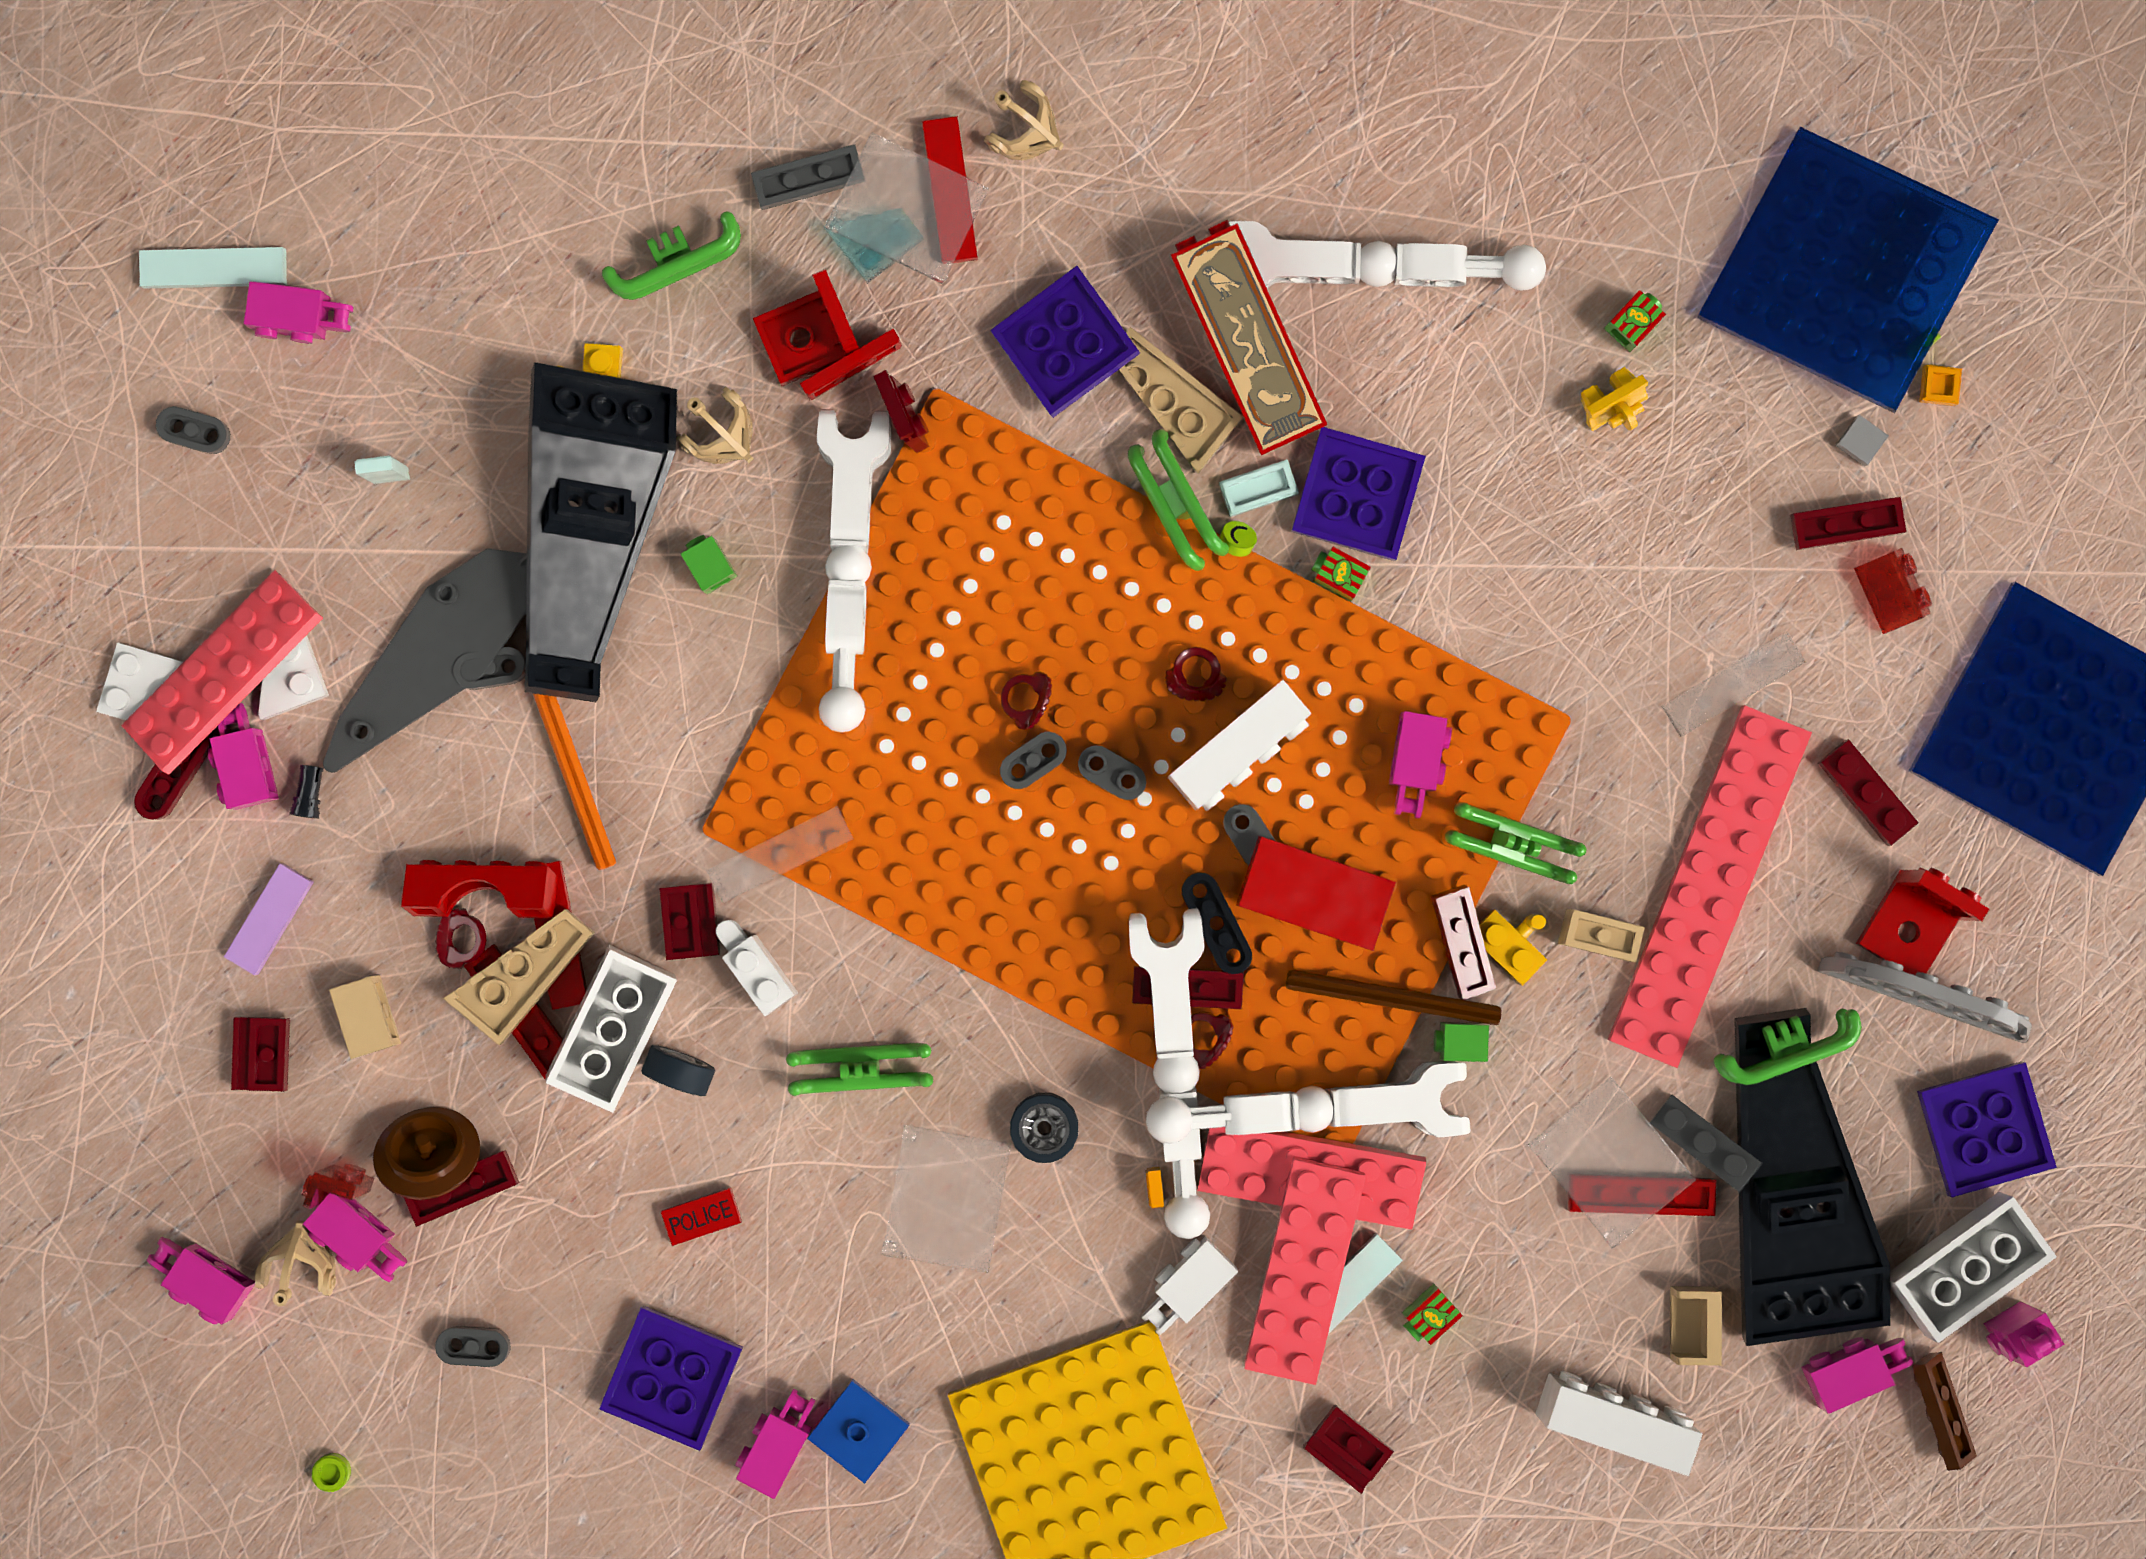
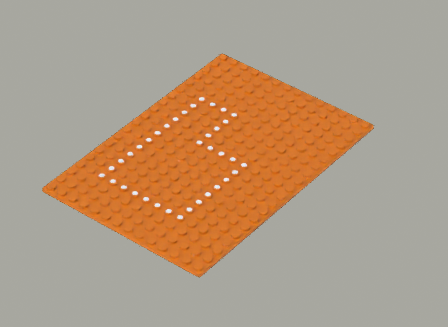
M941 389L932 390L920 412L929 431L925 434L929 447L916 453L904 443L871 505L868 556L871 560L872 569L869 578L865 582L867 587L864 654H855L854 690L860 694L865 704L863 720L851 731L837 732L826 727L820 719V701L825 693L832 689L833 654H827L825 647L827 589L703 825L704 834L1153 1069L1157 1061L1153 1005L1132 1004L1134 966L1139 965L1131 956L1129 916L1131 913L1143 914L1146 918L1149 935L1157 942L1168 943L1176 940L1182 932L1183 914L1188 909L1182 896V885L1190 875L1206 873L1217 882L1251 948L1252 961L1250 966L1243 972L1242 1009L1190 1007L1191 1015L1199 1012H1207L1215 1016L1226 1014L1233 1024L1231 1040L1227 1044V1048L1222 1052V1055L1211 1066L1199 1069V1080L1195 1085L1196 1091L1224 1105L1223 1097L1231 1095L1286 1091L1296 1093L1301 1088L1307 1086H1318L1326 1089L1384 1084L1421 1013L1289 990L1286 988L1288 972L1294 970L1431 994L1448 961L1431 896L1466 885L1470 888L1474 907H1476L1499 862L1450 845L1445 841L1446 832L1455 830L1491 843L1495 831L1491 827L1457 816L1454 812V807L1457 803L1464 802L1520 822L1570 725L1571 719L1569 715L1253 551L1243 557L1234 556L1229 553L1225 556H1218L1205 544L1191 519H1176L1191 548L1199 557L1205 560V566L1202 570L1195 571L1189 568L1176 551L1147 496ZM1193 647L1204 648L1217 657L1221 673L1227 678V681L1224 683L1226 686L1222 688L1223 692L1221 695L1215 696L1212 700L1194 701L1193 699L1188 701L1185 698L1181 699L1177 695H1173L1168 690L1165 682L1166 671L1174 666L1178 655L1186 649ZM1194 656L1184 662L1182 672L1187 680V684L1201 687L1209 679L1211 666L1206 659ZM1038 671L1044 672L1050 677L1052 684L1047 708L1040 721L1033 728L1019 729L1015 724V720L1010 718L1002 708V689L1014 676L1020 674L1033 675ZM1284 680L1312 713L1305 719L1309 726L1290 741L1286 736L1277 743L1281 749L1265 763L1261 764L1257 759L1251 764L1249 768L1253 773L1234 788L1231 783L1226 785L1221 790L1225 797L1212 808L1206 811L1203 807H1200L1195 811L1167 777L1278 683ZM1018 683L1010 689L1008 702L1016 711L1034 709L1039 695L1030 684ZM1404 711L1448 718L1446 727L1452 728L1449 748L1442 750L1440 762L1446 764L1443 784H1437L1436 791L1425 792L1420 818H1415L1413 813L1401 812V815L1394 814L1398 786L1389 785L1400 713ZM1053 732L1062 737L1066 744L1067 753L1064 761L1059 766L1026 788L1014 789L1005 784L1001 778L1000 767L1008 755L1041 733ZM1045 744L1041 752L1043 756L1049 758L1054 756L1056 749L1052 744ZM1102 746L1141 768L1146 777V787L1143 793L1133 800H1123L1088 781L1079 771L1078 761L1081 753L1088 747ZM1093 757L1089 762L1090 768L1095 771L1102 769L1104 765L1100 757ZM1016 764L1012 768V775L1016 778H1021L1026 773L1025 767L1021 764ZM1124 775L1121 778V784L1124 788L1130 789L1135 785V779L1131 775ZM1406 787L1404 797L1416 799L1418 789ZM1235 805H1249L1257 811L1276 842L1395 881L1396 884L1374 951L1236 906L1249 866L1245 863L1224 830L1223 819L1226 812ZM1240 815L1236 818L1235 824L1237 828L1243 830L1248 827L1249 820L1246 816ZM1197 884L1193 888V894L1197 898H1202L1207 893V889L1203 884ZM1219 916L1212 917L1210 927L1213 930H1220L1223 926L1222 918ZM1204 940V951L1199 960L1190 969L1223 971L1217 965ZM1234 948L1230 949L1226 954L1227 960L1231 963L1237 962L1240 958L1239 951ZM1199 1020L1192 1024L1193 1048L1211 1050L1218 1039L1213 1026L1204 1020ZM1363 1125L1327 1126L1323 1130L1314 1133L1304 1132L1301 1129L1284 1132L1353 1144Z

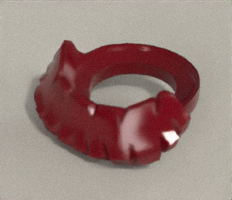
M1200 647L1189 648L1180 653L1175 660L1174 666L1166 671L1165 676L1168 690L1173 695H1177L1181 699L1185 698L1188 701L1193 699L1194 701H1205L1206 699L1212 700L1215 696L1218 697L1223 692L1222 688H1225L1226 685L1224 683L1227 681V678L1221 673L1217 657L1209 650ZM1190 657H1202L1211 666V675L1201 687L1188 685L1183 675L1182 666Z
M1041 671L1035 672L1033 675L1020 674L1011 678L1004 685L1001 693L1002 708L1010 718L1015 720V724L1019 729L1033 728L1043 716L1051 696L1050 689L1052 684L1050 677ZM1018 683L1030 684L1039 695L1035 708L1025 711L1014 710L1008 702L1010 689Z
M455 908L448 917L441 918L440 924L437 926L438 931L436 932L437 937L435 939V950L438 953L437 956L440 962L449 968L462 969L465 963L477 960L482 955L487 941L486 931L481 921L469 915L466 908ZM464 924L470 926L475 933V945L466 954L461 953L453 946L452 942L454 930Z
M1199 1012L1191 1015V1024L1199 1020L1209 1022L1213 1026L1218 1038L1211 1050L1193 1048V1057L1197 1061L1199 1069H1205L1206 1066L1209 1067L1214 1061L1218 1060L1231 1040L1233 1024L1226 1014L1215 1016L1211 1013Z

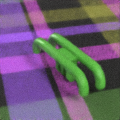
M723 212L720 216L723 226L722 235L718 239L692 251L678 225L672 228L674 236L678 240L676 243H671L666 231L659 234L665 246L663 249L659 250L658 244L653 237L646 240L658 267L626 280L622 279L613 267L607 266L602 270V277L614 294L629 300L643 298L721 262L734 254L740 245L741 232L739 224L731 212Z
M1159 429L1152 434V445L1170 478L1169 481L1158 487L1143 458L1145 453L1143 446L1139 444L1130 446L1128 449V459L1179 556L1189 568L1200 571L1205 566V560L1199 557L1191 548L1176 519L1187 520L1191 518L1205 544L1218 556L1227 555L1229 546L1214 531L1167 443L1168 433L1163 429Z
M1459 802L1455 805L1454 812L1457 816L1491 827L1495 831L1491 843L1455 830H1449L1445 834V841L1448 844L1562 883L1573 884L1577 881V874L1573 870L1536 859V857L1541 852V845L1581 857L1587 851L1583 843L1555 835L1464 802Z
M1839 1009L1836 1012L1838 1027L1835 1034L1810 1044L1797 1015L1789 1018L1793 1033L1789 1032L1784 1021L1776 1023L1779 1038H1776L1770 1025L1762 1028L1772 1058L1741 1069L1732 1055L1718 1054L1714 1058L1715 1067L1720 1075L1730 1082L1743 1085L1757 1084L1852 1047L1860 1037L1862 1028L1860 1016L1856 1010Z
M905 1043L791 1052L786 1057V1062L791 1067L808 1064L842 1063L840 1064V1077L793 1081L788 1086V1092L792 1096H798L801 1094L916 1086L929 1087L933 1083V1076L930 1073L880 1074L879 1060L914 1057L927 1058L932 1050L926 1043Z

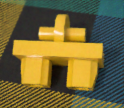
M1623 367L1609 377V383L1614 389L1613 392L1605 396L1597 385H1592L1581 393V402L1586 411V424L1592 431L1607 422L1612 429L1623 424L1631 431L1638 426L1635 416L1644 411L1641 402L1648 399L1645 389L1648 386V381L1643 375L1635 377L1626 367Z

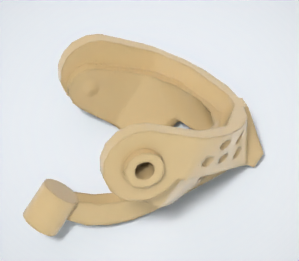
M1022 80L1020 83V90L1039 104L1036 119L1019 105L1012 102L1006 91H998L995 94V102L1001 110L1009 109L1031 127L1018 139L1008 141L994 133L986 135L983 141L990 150L1012 160L1032 159L1051 149L1061 151L1064 144L1059 139L1054 112L1048 97L1039 86L1027 80Z
M725 386L721 394L735 408L734 419L727 430L705 411L706 407L700 399L696 397L689 399L687 403L688 409L695 416H701L721 437L708 445L698 446L685 433L679 434L676 439L680 442L678 445L688 454L691 452L701 461L712 464H724L744 459L750 463L754 459L750 455V443L753 434L751 416L747 407L741 401L742 398L733 389L730 390Z
M297 1220L296 1226L277 1241L261 1258L255 1271V1286L258 1289H263L268 1285L272 1262L285 1259L279 1290L273 1296V1302L277 1306H284L292 1296V1292L288 1287L295 1259L312 1265L318 1271V1292H322L324 1296H330L335 1288L336 1264L333 1254L327 1245L322 1247L308 1236L309 1231L303 1225L305 1221Z

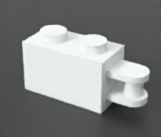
M733 920L719 923L716 928V935L728 951L722 958L764 1017L798 994L795 987L757 935H752L748 938L740 925Z
M1206 1236L1200 1242L1196 1238L1193 1239L1181 1252L1184 1258L1175 1267L1171 1264L1167 1265L1155 1278L1158 1282L1154 1287L1155 1293L1159 1297L1147 1308L1141 1318L1144 1321L1149 1320L1157 1328L1155 1332L1158 1335L1164 1333L1179 1317L1187 1324L1238 1272L1237 1267ZM1164 1303L1173 1310L1168 1317L1159 1310Z

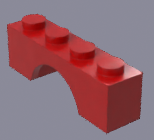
M421 860L419 864H406L401 907L412 916L448 917L453 907L461 898L471 892L487 889L502 893L507 908L518 918H554L558 876L547 864L539 861H527L525 866H512L511 863L506 861H491L489 865H477L472 861L457 860L454 862V865H442L441 862L435 860Z

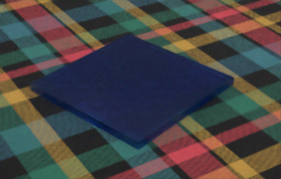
M1799 127L1697 318L1895 413L1999 219Z
M2012 582L1913 761L1909 772L2095 875L2103 876L2146 798V653L2023 585Z

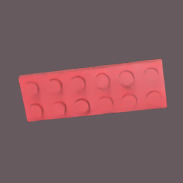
M274 570L121 726L160 770L169 775L323 617L280 573Z
M1225 1127L1208 1129L1197 1191L1282 1206L1294 1156L1365 1172L1366 1178L1356 1220L1411 1230L1413 1228L1427 1163L1426 1157L1284 1131L1227 1135Z
M1293 1156L1244 1362V1369L1316 1385L1366 1178L1365 1172Z

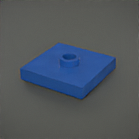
M852 1379L807 1439L865 1484L910 1426V1423Z

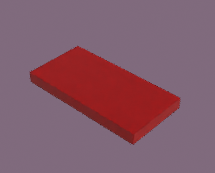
M1259 836L1236 906L1374 951L1396 882Z

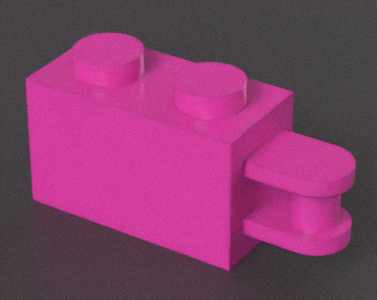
M249 281L244 325L255 331V336L277 339V334L290 335L291 341L312 344L313 339L325 340L326 330L350 332L351 326L348 325L349 313H353L354 307L348 304L330 302L331 297L321 290ZM329 311H334L333 322H328Z
M239 703L218 725L220 736L209 738L212 748L208 749L209 761L211 766L217 769L220 783H217L219 800L222 804L226 805V809L233 810L279 799L263 730L250 728L246 709L242 703ZM238 722L239 731L231 733L230 724Z
M1406 711L1400 713L1389 785L1398 786L1394 814L1401 815V812L1413 813L1415 818H1420L1425 792L1436 791L1437 784H1443L1446 764L1440 763L1442 750L1449 748L1452 728L1446 727L1448 718ZM1406 787L1418 789L1416 799L1404 797Z
M342 1187L332 1190L303 1223L309 1230L308 1236L322 1247L327 1245L337 1254L335 1258L338 1263L350 1271L354 1269L359 1272L369 1267L382 1279L391 1282L394 1278V1271L399 1266L404 1267L407 1263V1259L388 1243L395 1233ZM380 1251L387 1256L383 1263L375 1258Z
M161 1237L157 1242L159 1248L155 1254H150L146 1260L151 1266L167 1275L161 1286L169 1290L168 1295L178 1303L184 1305L189 1303L200 1310L199 1316L209 1323H220L222 1325L232 1320L254 1287L255 1281L197 1243L182 1248L170 1239ZM171 1255L178 1258L174 1265L167 1262Z
M2021 1301L1983 1323L1989 1332L1986 1339L1993 1351L1998 1356L2002 1354L2010 1362L2015 1361L2026 1368L2065 1345L2047 1314Z
M1857 1337L1845 1342L1842 1345L1844 1349L1830 1354L1827 1351L1812 1356L1809 1359L1810 1363L1801 1368L1818 1407L1827 1414H1830L1894 1386L1895 1383L1891 1374L1911 1366L1914 1362L1912 1357L1907 1356L1904 1351L1905 1341L1903 1338L1892 1339L1878 1345L1868 1338ZM1890 1353L1893 1361L1886 1364L1883 1356Z
M794 1388L782 1411L773 1407L769 1416L761 1414L752 1431L754 1435L758 1436L752 1449L744 1446L734 1465L740 1468L736 1480L774 1500L812 1429L811 1426L805 1424V1421L816 1400L811 1398L809 1401L797 1395L798 1390ZM789 1408L802 1414L800 1420L787 1414Z

